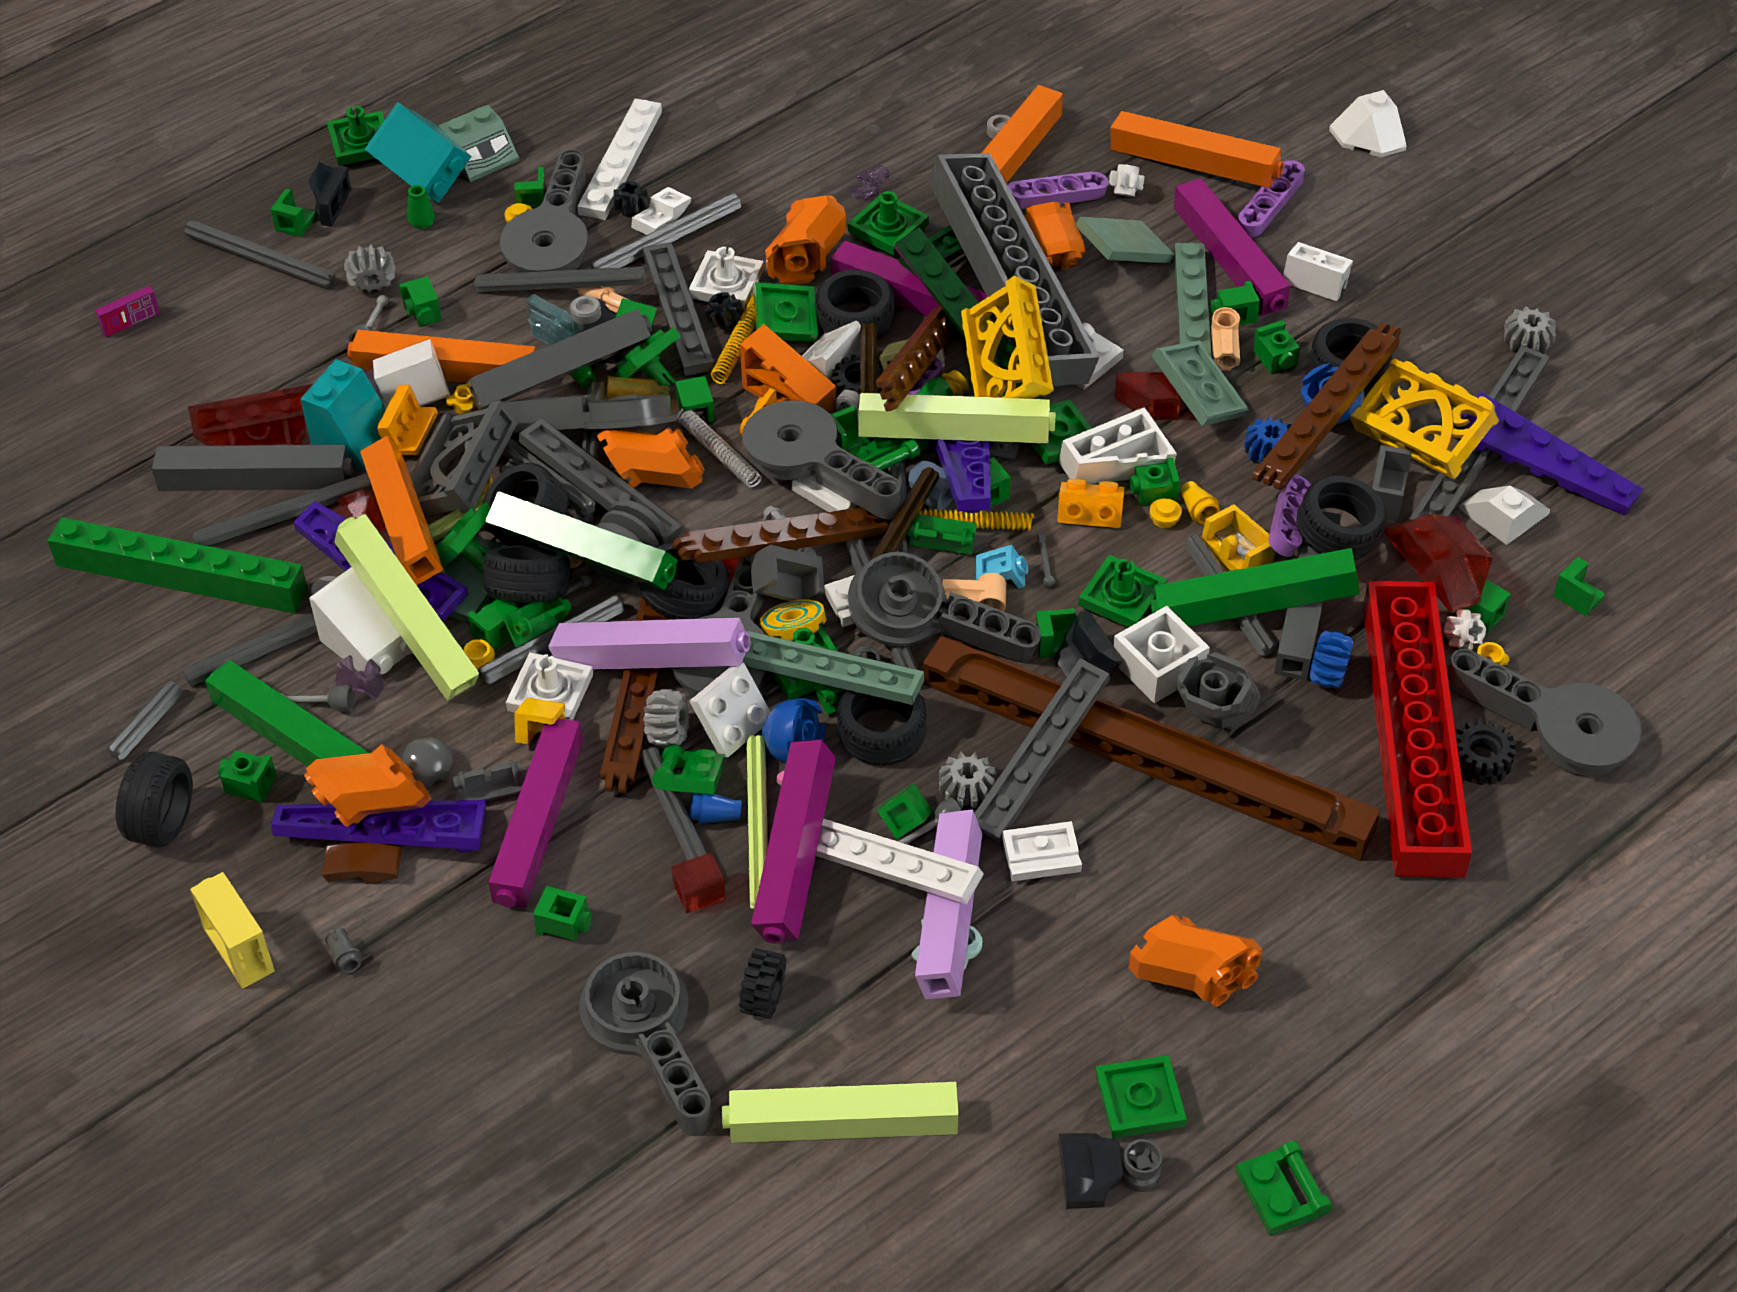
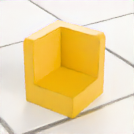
M527 697L514 712L515 742L529 744L537 732H542L544 723L554 724L558 718L565 719V703Z

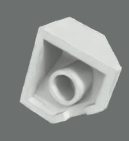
M1384 90L1358 97L1329 128V131L1343 148L1354 150L1356 146L1370 150V155L1385 157L1406 151L1407 145L1397 106Z
M1512 486L1481 489L1459 505L1461 512L1506 545L1550 513L1549 508L1527 492Z

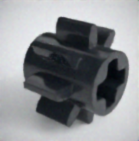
M627 181L619 186V190H613L614 210L621 209L623 216L632 218L641 213L642 209L648 208L647 189H640L638 183Z
M720 292L713 295L708 302L710 308L704 310L708 321L712 322L715 328L719 327L723 330L735 327L740 320L739 314L744 312L740 299H736L734 294L730 295L728 292Z

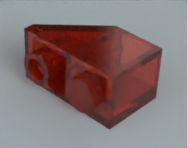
M1116 372V400L1133 411L1145 408L1153 420L1179 419L1181 397L1163 372Z
M361 489L348 493L338 499L340 505L332 508L333 512L346 519L350 517L357 519L366 514L378 532L386 529L374 491L365 493Z

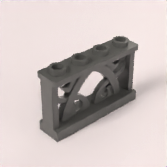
M501 400L491 402L487 409L453 417L450 414L442 416L410 475L424 516L457 509L463 514L471 507L474 508L518 423ZM465 450L458 466L446 477L445 473L452 460Z

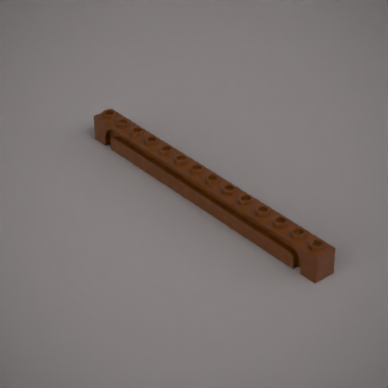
M940 636L923 662L925 680L923 685L1030 728L1034 727L1062 685V683L1050 677L1031 672L1020 665L1011 664L994 657L990 653L981 652L964 645L960 641L951 640ZM1097 698L1068 741L1069 744L1361 861L1377 828L1380 810L1365 802L1356 801L1339 794L1335 790L1313 784L1300 776H1293L1267 763H1261L1243 756L1237 751L1225 749L1210 743L1204 738H1198L1180 731L1174 726L1162 724L1147 718L1141 713H1135L1117 706L1111 701Z

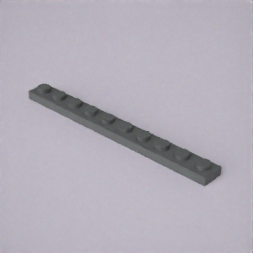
M1521 346L1489 397L1518 413L1548 366L1550 356ZM1475 448L1462 464V471L1455 480L1439 472L1396 538L1393 549L1424 561L1493 451L1487 448L1483 451Z

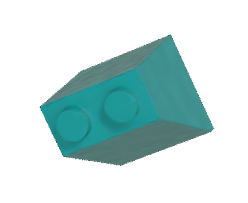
M398 102L365 148L367 152L411 186H424L428 197L438 203L472 157L432 121Z
M335 359L300 399L311 445H345L348 458H353L354 468L365 472L366 467L360 451L382 439L377 427L386 411V407L361 368Z

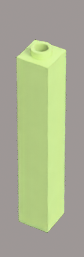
M860 394L859 437L1048 443L1049 431H1055L1056 412H1050V399L907 395L897 409L886 412L884 404L887 400H882L880 394Z
M366 514L357 519L350 517L344 520L338 526L334 543L446 700L449 701L475 685L479 672Z
M956 1082L733 1090L729 1091V1105L722 1106L723 1129L730 1128L731 1143L958 1134Z

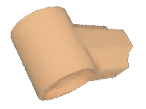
M1226 307L1217 309L1213 313L1210 340L1212 342L1213 361L1220 370L1231 371L1232 368L1240 364L1238 331L1240 317L1235 310Z
M986 573L980 576L978 580L943 579L942 585L947 599L950 592L1005 611L1007 583L1003 576L996 573Z

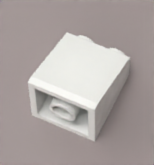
M352 567L309 598L320 641L371 682L380 675L387 673L393 665L405 656L413 653Z

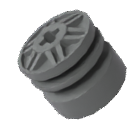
M620 500L615 502L609 511L605 513L600 523L596 525L599 528L655 548L668 543V533L659 518L645 506L634 501ZM588 563L599 576L617 586L630 587L638 582L637 580Z

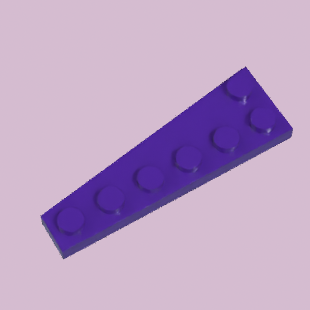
M1481 391L1476 396L1477 398L1482 396L1490 400L1495 406L1494 410L1499 419V422L1491 427L1476 446V449L1483 451L1487 448L1502 455L1500 459L1512 464L1513 461L1525 465L1531 468L1530 473L1538 477L1547 475L1554 478L1559 486L1579 493L1583 497L1623 515L1628 512L1639 498L1643 488ZM1468 413L1463 414L1461 419H1469L1470 423L1461 427L1455 426V429L1464 430L1470 428L1477 420V417Z
M933 439L958 512L977 513L980 510H990L989 441Z
M314 501L294 521L295 530L343 570L347 571L352 566L334 543L338 526L346 518ZM385 541L395 555L392 544ZM442 572L417 585L442 622L469 595L467 586Z
M486 800L429 801L420 809L370 814L358 824L353 823L350 827H346L335 815L334 812L337 809L331 804L326 806L323 804L277 805L271 825L273 836L452 848L457 852L466 853L472 850H480L487 809Z

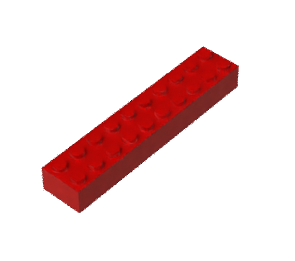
M1368 581L1363 612L1394 877L1465 878L1472 855L1435 582Z

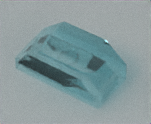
M532 294L527 299L528 323L531 334L534 337L552 345L576 335L580 330V324L572 319L570 313L535 294Z

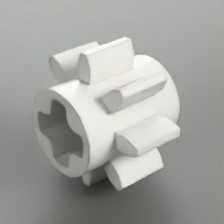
M1119 164L1117 171L1110 172L1108 185L1115 186L1114 194L1135 197L1136 190H1143L1145 176L1138 175L1139 167Z
M1458 609L1457 617H1447L1443 632L1450 641V647L1473 650V644L1483 643L1482 640L1485 636L1486 627L1480 620L1481 614L1471 613L1470 610Z

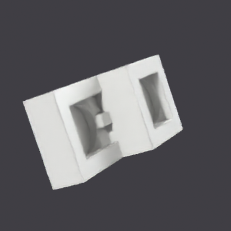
M665 188L651 197L649 208L632 217L631 228L648 235L675 222L691 203V197L672 188Z

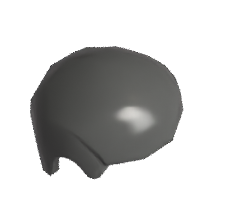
M423 737L412 741L404 748L401 757L413 771L412 776L416 782L420 780L427 790L437 780L446 781L448 774H450L454 766L452 750L442 740L435 737Z

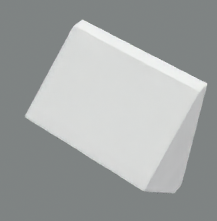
M854 321L823 334L802 357L832 382L833 369H835L837 363L842 364L841 359L846 357L850 361L851 355H856L857 359L860 358L861 325L858 321Z
M431 339L373 360L374 379L387 407L398 385H410L420 407L450 396Z

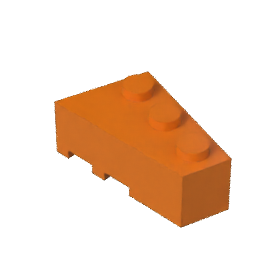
M765 324L760 326L740 344L742 386L745 390L758 397H763L768 389L772 388L776 390L777 402L805 401L822 407L829 414L836 409V385Z

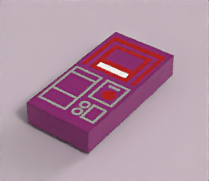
M150 286L95 310L101 332L105 337L160 313L155 293Z

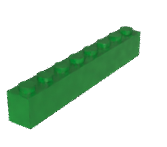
M63 517L60 518L47 540L55 564L58 567L293 614L297 613L308 592L301 564Z

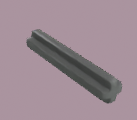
M171 680L167 681L107 748L110 752L109 754L119 761L124 760L183 693L181 686Z

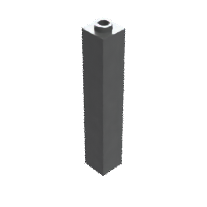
M638 308L474 376L468 380L467 386L478 410L487 409L491 402L510 400L646 343L651 337L649 332H652L650 321L646 315H641Z
M345 445L157 446L152 472L158 491L314 490L347 480L348 476H353L354 462L353 458H348Z
M1322 511L1329 520L1340 525L1342 514ZM1304 540L1302 541L1299 558L1319 554L1309 547ZM1324 601L1287 608L1274 674L1307 681Z

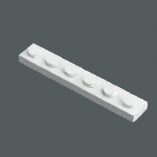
M634 99L577 206L578 215L606 220L614 205L613 190H619V186L626 182L662 113L661 103Z
M823 819L816 852L818 857L964 904L968 903L984 875L978 866Z

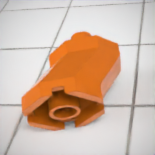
M819 196L796 200L791 204V210L786 214L785 227L765 250L766 270L769 277L773 279L774 276L779 278L781 284L810 283L815 278L814 273L820 269V272H822L826 268V256L846 233V213L844 206L837 203L836 198L833 196Z
M1055 201L1025 208L1026 215L1024 217L1050 266H1060L1062 270L1078 266L1077 260L1083 258L1086 250L1082 236L1073 218L1070 203L1064 202L1062 208L1060 207V202Z
M668 426L659 433L609 428L597 435L599 441L606 439L608 445L603 447L606 455L624 480L628 477L632 479L628 483L632 488L643 482L692 489L703 481L701 475L704 474L705 468L696 454L690 456L687 452L686 445L688 442L679 428L672 431Z
M383 744L368 754L316 759L306 768L307 772L304 774L306 780L314 787L311 790L314 796L324 806L330 803L336 808L335 815L346 827H350L353 823L358 824L370 814L420 809L432 800L420 780L416 782L412 776L413 771L389 747H385Z
M1171 915L1145 933L1143 938L1147 943L1142 949L1136 944L1131 950L1128 967L1139 979L1192 990L1203 1001H1209L1214 1007H1218L1229 998L1230 994L1240 988L1246 989L1257 980L1259 975L1255 970L1260 966L1263 949L1254 939L1197 927L1186 916H1182L1181 920L1177 915Z

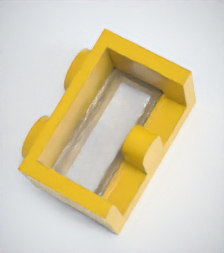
M1231 505L1208 517L1205 521L1202 538L1216 559L1228 570L1234 571L1273 562L1276 551L1269 544V533L1236 505Z

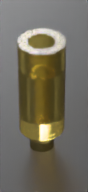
M608 376L607 399L635 394H643V396L669 395V386L658 385V380Z

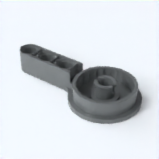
M568 149L560 153L543 203L538 208L517 215L502 230L500 235L501 253L515 273L577 270L580 267L588 246L587 229L584 223L575 215L587 179L584 155L581 151Z
M591 394L502 401L518 422L513 433L522 432L541 418L556 430L623 428L679 420L678 413L671 412L670 395L643 396V394H635L592 401Z
M782 401L758 410L746 422L742 433L743 446L755 467L763 474L776 479L795 480L816 473V482L882 519L895 518L901 508L902 496L899 480L840 448L836 444V423L833 417L822 407L805 401Z
M890 552L875 557L857 571L849 586L847 602L854 623L869 638L885 645L910 646L940 633L1011 660L1025 662L1033 657L1040 641L1041 633L1039 628L1028 620L950 592L947 599L944 587L934 568L922 558L910 553ZM893 592H900L905 597H897ZM960 615L965 617L967 620L961 621L957 619L955 616ZM986 627H993L998 632H990ZM1017 639H1025L1029 644H1022Z
M750 556L740 557L721 609L715 614L698 619L740 618L745 631L765 635L756 625L765 595L753 593ZM731 666L672 667L671 670L686 692L695 697ZM746 666L758 687L766 671Z
M1459 649L1452 654L1447 669L1449 689L1529 731L1532 730L1535 721L1543 751L1556 765L1564 770L1584 776L1603 775L1618 768L1636 751L1641 738L1639 718L1632 706L1612 690L1590 683H1570L1557 688H1546L1472 650Z
M626 952L608 958L591 973L580 996L579 1013L585 1032L597 1045L608 1051L624 1055H636L642 1058L680 1129L689 1136L704 1135L709 1131L713 1122L711 1100L677 1038L687 1020L689 1012V998L684 982L667 962L649 953ZM639 997L640 1004L636 1006L635 1000L628 998ZM663 1052L669 1053L668 1055H665V1056H659V1055H658V1054L663 1053ZM677 1081H684V1082H685V1083L680 1084V1085H674V1084H673L674 1082H677ZM693 1110L701 1111L698 1114H689V1112Z

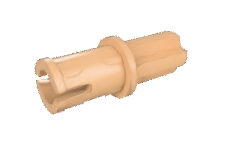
M609 286L582 287L578 290L580 296L599 298L615 313L618 312L622 298L627 299L615 293L614 289Z

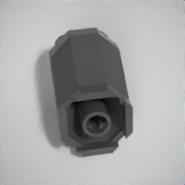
M1217 652L1207 654V659L1199 661L1198 657L1189 658L1177 677L1176 686L1186 708L1190 709L1196 718L1219 728L1233 730L1239 728L1242 723L1249 722L1260 702L1261 694L1251 674L1245 671L1242 662Z

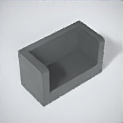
M1381 445L1372 488L1378 493L1385 504L1387 520L1398 522L1412 451Z
M769 545L750 556L753 593L793 601L813 600L825 592L822 557L774 545Z

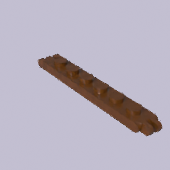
M940 306L931 310L876 380L877 387L883 388L880 392L881 399L887 400L884 404L886 412L898 408L952 336L953 322L947 318L948 316Z
M1382 322L1376 330L1370 329L1255 469L1252 476L1253 480L1258 482L1263 480L1265 485L1272 486L1274 484L1275 489H1284L1397 349L1400 342L1401 328L1393 326L1390 329V324Z
M860 507L689 531L684 533L682 537L675 539L672 546L682 560L695 559L697 563L751 556L769 545L791 550L853 541L856 538L880 537L885 535L890 525L885 522V519L877 517Z
M641 597L636 621L672 620L654 611ZM629 668L624 670L600 774L601 780H605V791L613 792L615 781H619L618 792L626 793L629 782H636L641 752L643 751L646 739L644 732L645 722L643 721L645 717L644 707L647 706L646 700L648 696L657 690L661 668Z

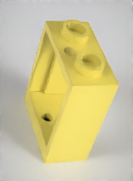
M223 872L203 880L190 889L205 932L242 989L275 972L261 928Z

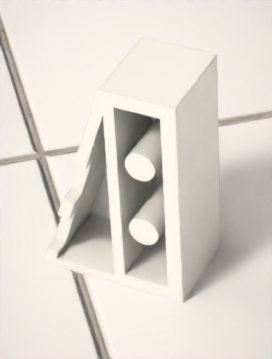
M1141 408L1063 440L1059 464L1070 479H1082L1086 481V484H1094L1103 481L1130 480V476L1135 475V466L1166 463L1167 458H1173L1175 462L1177 453L1147 410Z

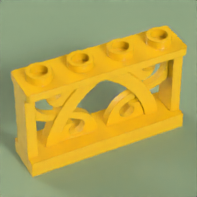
M1014 275L1006 281L1005 287L972 308H965L961 311L971 371V382L975 397L999 398V395H1003L1006 388V394L1001 398L1034 399L1039 395L1046 396L1054 391L1036 286ZM994 314L997 317L996 322L986 320ZM1009 325L1013 326V331L1010 329ZM1003 334L1015 339L1017 346L1010 357L1008 370L999 367L994 362L995 353ZM1016 383H1023V385L1016 388Z
M1393 358L1389 363V368L1364 398L1361 407H1358L1350 415V420L1355 430L1386 446L1412 451V459L1455 480L1462 471V464L1491 427L1499 422L1494 410V404L1485 397L1480 396L1477 398L1470 395L1460 385L1455 384L1452 386L1445 383L1442 378L1434 373L1426 374L1420 371L1417 366L1409 361L1403 363ZM1402 381L1411 386L1408 390H1401L1399 386L1398 394L1400 398L1394 400L1391 397L1390 392L1398 382ZM1385 399L1388 404L1376 411ZM1438 403L1442 415V426L1429 425L1417 430L1415 433L1410 432L1411 419L1406 410L1424 404ZM1399 413L1403 417V422L1396 425L1392 422L1397 419L1399 420L1396 415ZM1468 413L1477 417V420L1470 428L1464 430L1455 429V426L1461 427L1470 423L1469 419H1461L1463 414ZM1429 434H1433L1435 438L1432 442L1426 440L1425 437ZM1454 437L1462 438L1450 452Z

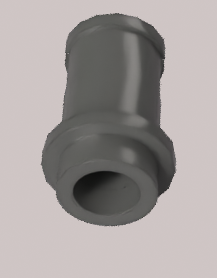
M334 928L333 930L338 940L335 941L330 931L325 935V942L334 956L333 964L342 973L349 974L355 972L361 965V952L353 947L344 928Z

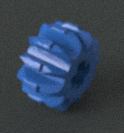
M1268 416L1266 421L1256 419L1254 425H1249L1246 431L1244 448L1245 452L1249 455L1250 461H1258L1260 464L1292 424H1283L1282 418L1275 421Z
M1324 631L1320 635L1310 671L1312 683L1328 689H1339L1343 685L1352 654L1353 641L1351 637L1336 631Z

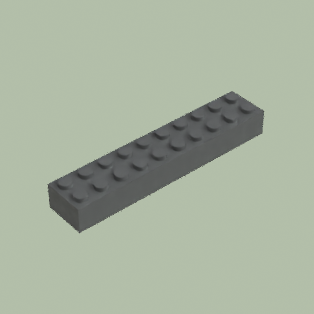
M991 154L937 155L928 183L985 294L989 297L1005 287L1006 281L1014 275L1035 285L1053 386L1089 384L1100 357ZM1009 325L1010 329L1013 331V326ZM1008 337L1013 348L1015 349L1017 347L1016 340L1011 337Z

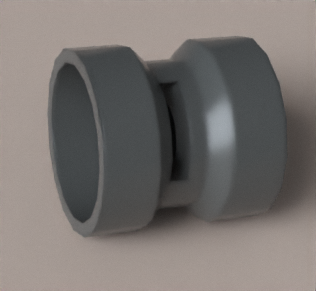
M1138 1139L1129 1143L1126 1147L1122 1178L1125 1184L1132 1190L1139 1192L1149 1191L1159 1182L1163 1156L1157 1144L1151 1140Z

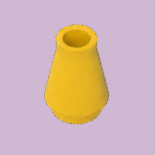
M1187 482L1181 487L1180 494L1184 498L1191 519L1194 522L1205 525L1208 517L1220 512L1218 500L1200 488L1195 482Z

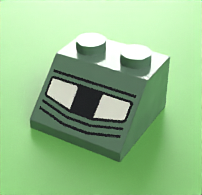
M489 105L477 108L472 112L438 125L443 132L472 156L461 171L469 182L519 162V156L502 119Z

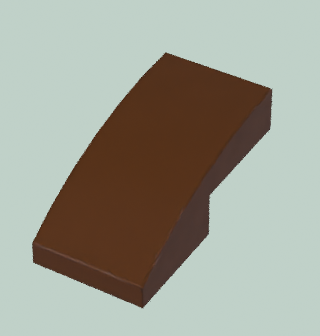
M367 842L327 846L322 876L328 883L360 877L366 884L396 879L399 873L402 848L399 845Z

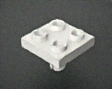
M720 247L716 252L707 250L689 288L690 296L692 299L709 302L713 295L720 292H728L730 295L734 294L736 299H740L743 309H745L754 293L755 282H759L764 271V262L734 256V250L730 247L728 254H726V247Z
M529 652L506 701L507 711L515 712L523 701L529 697L565 703V719L573 720L593 677L592 666L558 659L554 656L549 657L548 655Z
M743 662L741 666L729 667L689 701L718 754H725L724 757L726 758L746 743L749 736H754L760 731L771 713Z

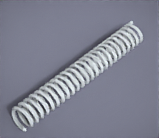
M681 409L679 411V420L677 421L747 487H754L760 483L762 475L741 457L734 448L726 443L722 437L714 432L707 423L699 418L692 410L685 411L681 418H679L684 410ZM758 476H759V480H758L755 484L749 485V484L754 483V482L757 480Z

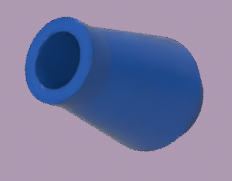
M715 793L714 795L692 794L690 819L698 820V824L740 820V800H733Z

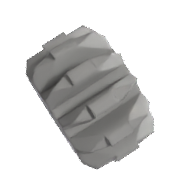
M371 244L368 248L358 246V250L349 251V256L345 259L344 271L349 285L355 286L357 291L366 289L368 293L374 289L381 291L382 286H391V280L395 278L396 270L391 252L384 251L383 246L373 248Z
M1525 306L1523 311L1514 309L1513 314L1508 316V319L1505 321L1504 342L1510 344L1511 351L1519 350L1521 346H1525L1545 354L1555 341L1556 320L1550 318L1549 312H1539V308L1530 310Z
M672 689L653 691L646 700L647 706L644 707V732L647 734V739L649 743L666 747L669 744L680 746L686 740L687 730L690 728L689 718L691 716L688 712L689 704L686 702V697L683 693L672 691Z
M960 752L958 759L948 757L946 766H941L939 771V791L941 795H945V800L950 797L953 798L961 809L964 805H970L975 811L977 803L983 802L995 784V767L990 766L988 757L978 760L976 752L971 757H965L962 752Z

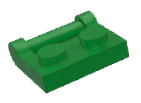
M876 437L874 441L864 446L850 449L849 453L883 471L905 459L912 460L918 457L920 449L913 439L906 441L902 438Z
M669 744L663 751V762L661 767L654 772L652 783L660 790L714 795L724 769L725 754H716L709 749H701L696 752L683 751L679 745ZM675 767L684 768L681 775L673 773Z
M1289 1141L1277 1150L1236 1165L1235 1172L1269 1236L1322 1217L1333 1209V1204L1328 1195L1322 1194L1302 1158L1303 1150L1297 1141ZM1289 1164L1309 1203L1302 1206L1299 1204L1280 1166Z

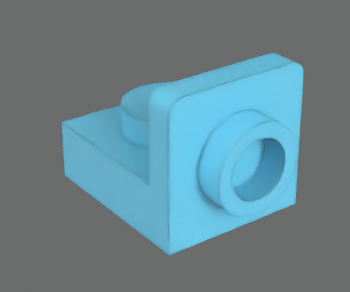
M1012 545L976 555V580L986 573H996L1003 576L1006 580L1012 579L1018 589L1025 587V574H1028L1026 559L1023 555L1019 556Z

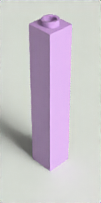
M740 618L559 623L548 647L555 658L589 665L593 669L741 666L746 652L750 649L751 639L749 633L745 631Z
M965 810L939 813L933 853L978 866L982 831L974 811ZM927 892L915 978L925 1000L961 996L974 893L968 903L964 904Z

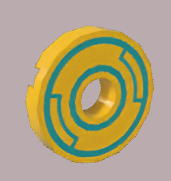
M810 599L793 600L779 604L769 609L760 618L761 628L765 635L772 637L781 636V639L789 641L793 640V633L796 630L808 628L814 634L819 629L818 624L826 622L823 604Z

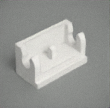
M1298 242L1287 255L1283 277L1290 286L1337 301L1340 298L1342 289L1346 288L1353 260Z

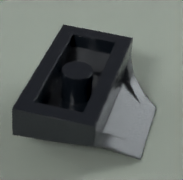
M318 162L308 182L315 196V213L320 224L332 227L352 190L348 168L341 166L330 167Z
M1083 611L1077 615L1065 633L1064 641L1054 656V660L1066 677H1068L1079 659L1109 673V677L1113 675L1123 662V659L1089 611Z
M1097 1133L1059 1134L1058 1143L1066 1209L1105 1207L1108 1191L1123 1177L1119 1139L1103 1138Z

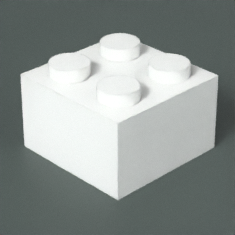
M1168 606L1163 607L1114 636V648L1123 659L1118 668L1153 703L1178 690L1176 686L1177 677L1189 658L1198 657V661L1207 659L1210 649Z

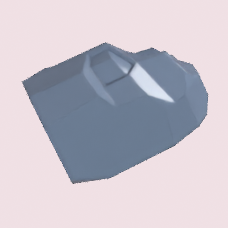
M921 461L910 469L908 479L910 487H913L923 469L932 467L939 473L940 478L925 504L933 510L939 511L941 509L943 511L953 501L944 470L932 462Z

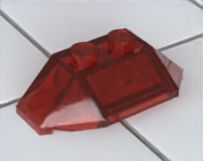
M313 384L188 406L194 438L205 446L301 445L308 434L300 399Z
M1427 514L1384 528V534L1424 582H1435L1436 596L1450 613L1480 603L1493 557L1458 517Z

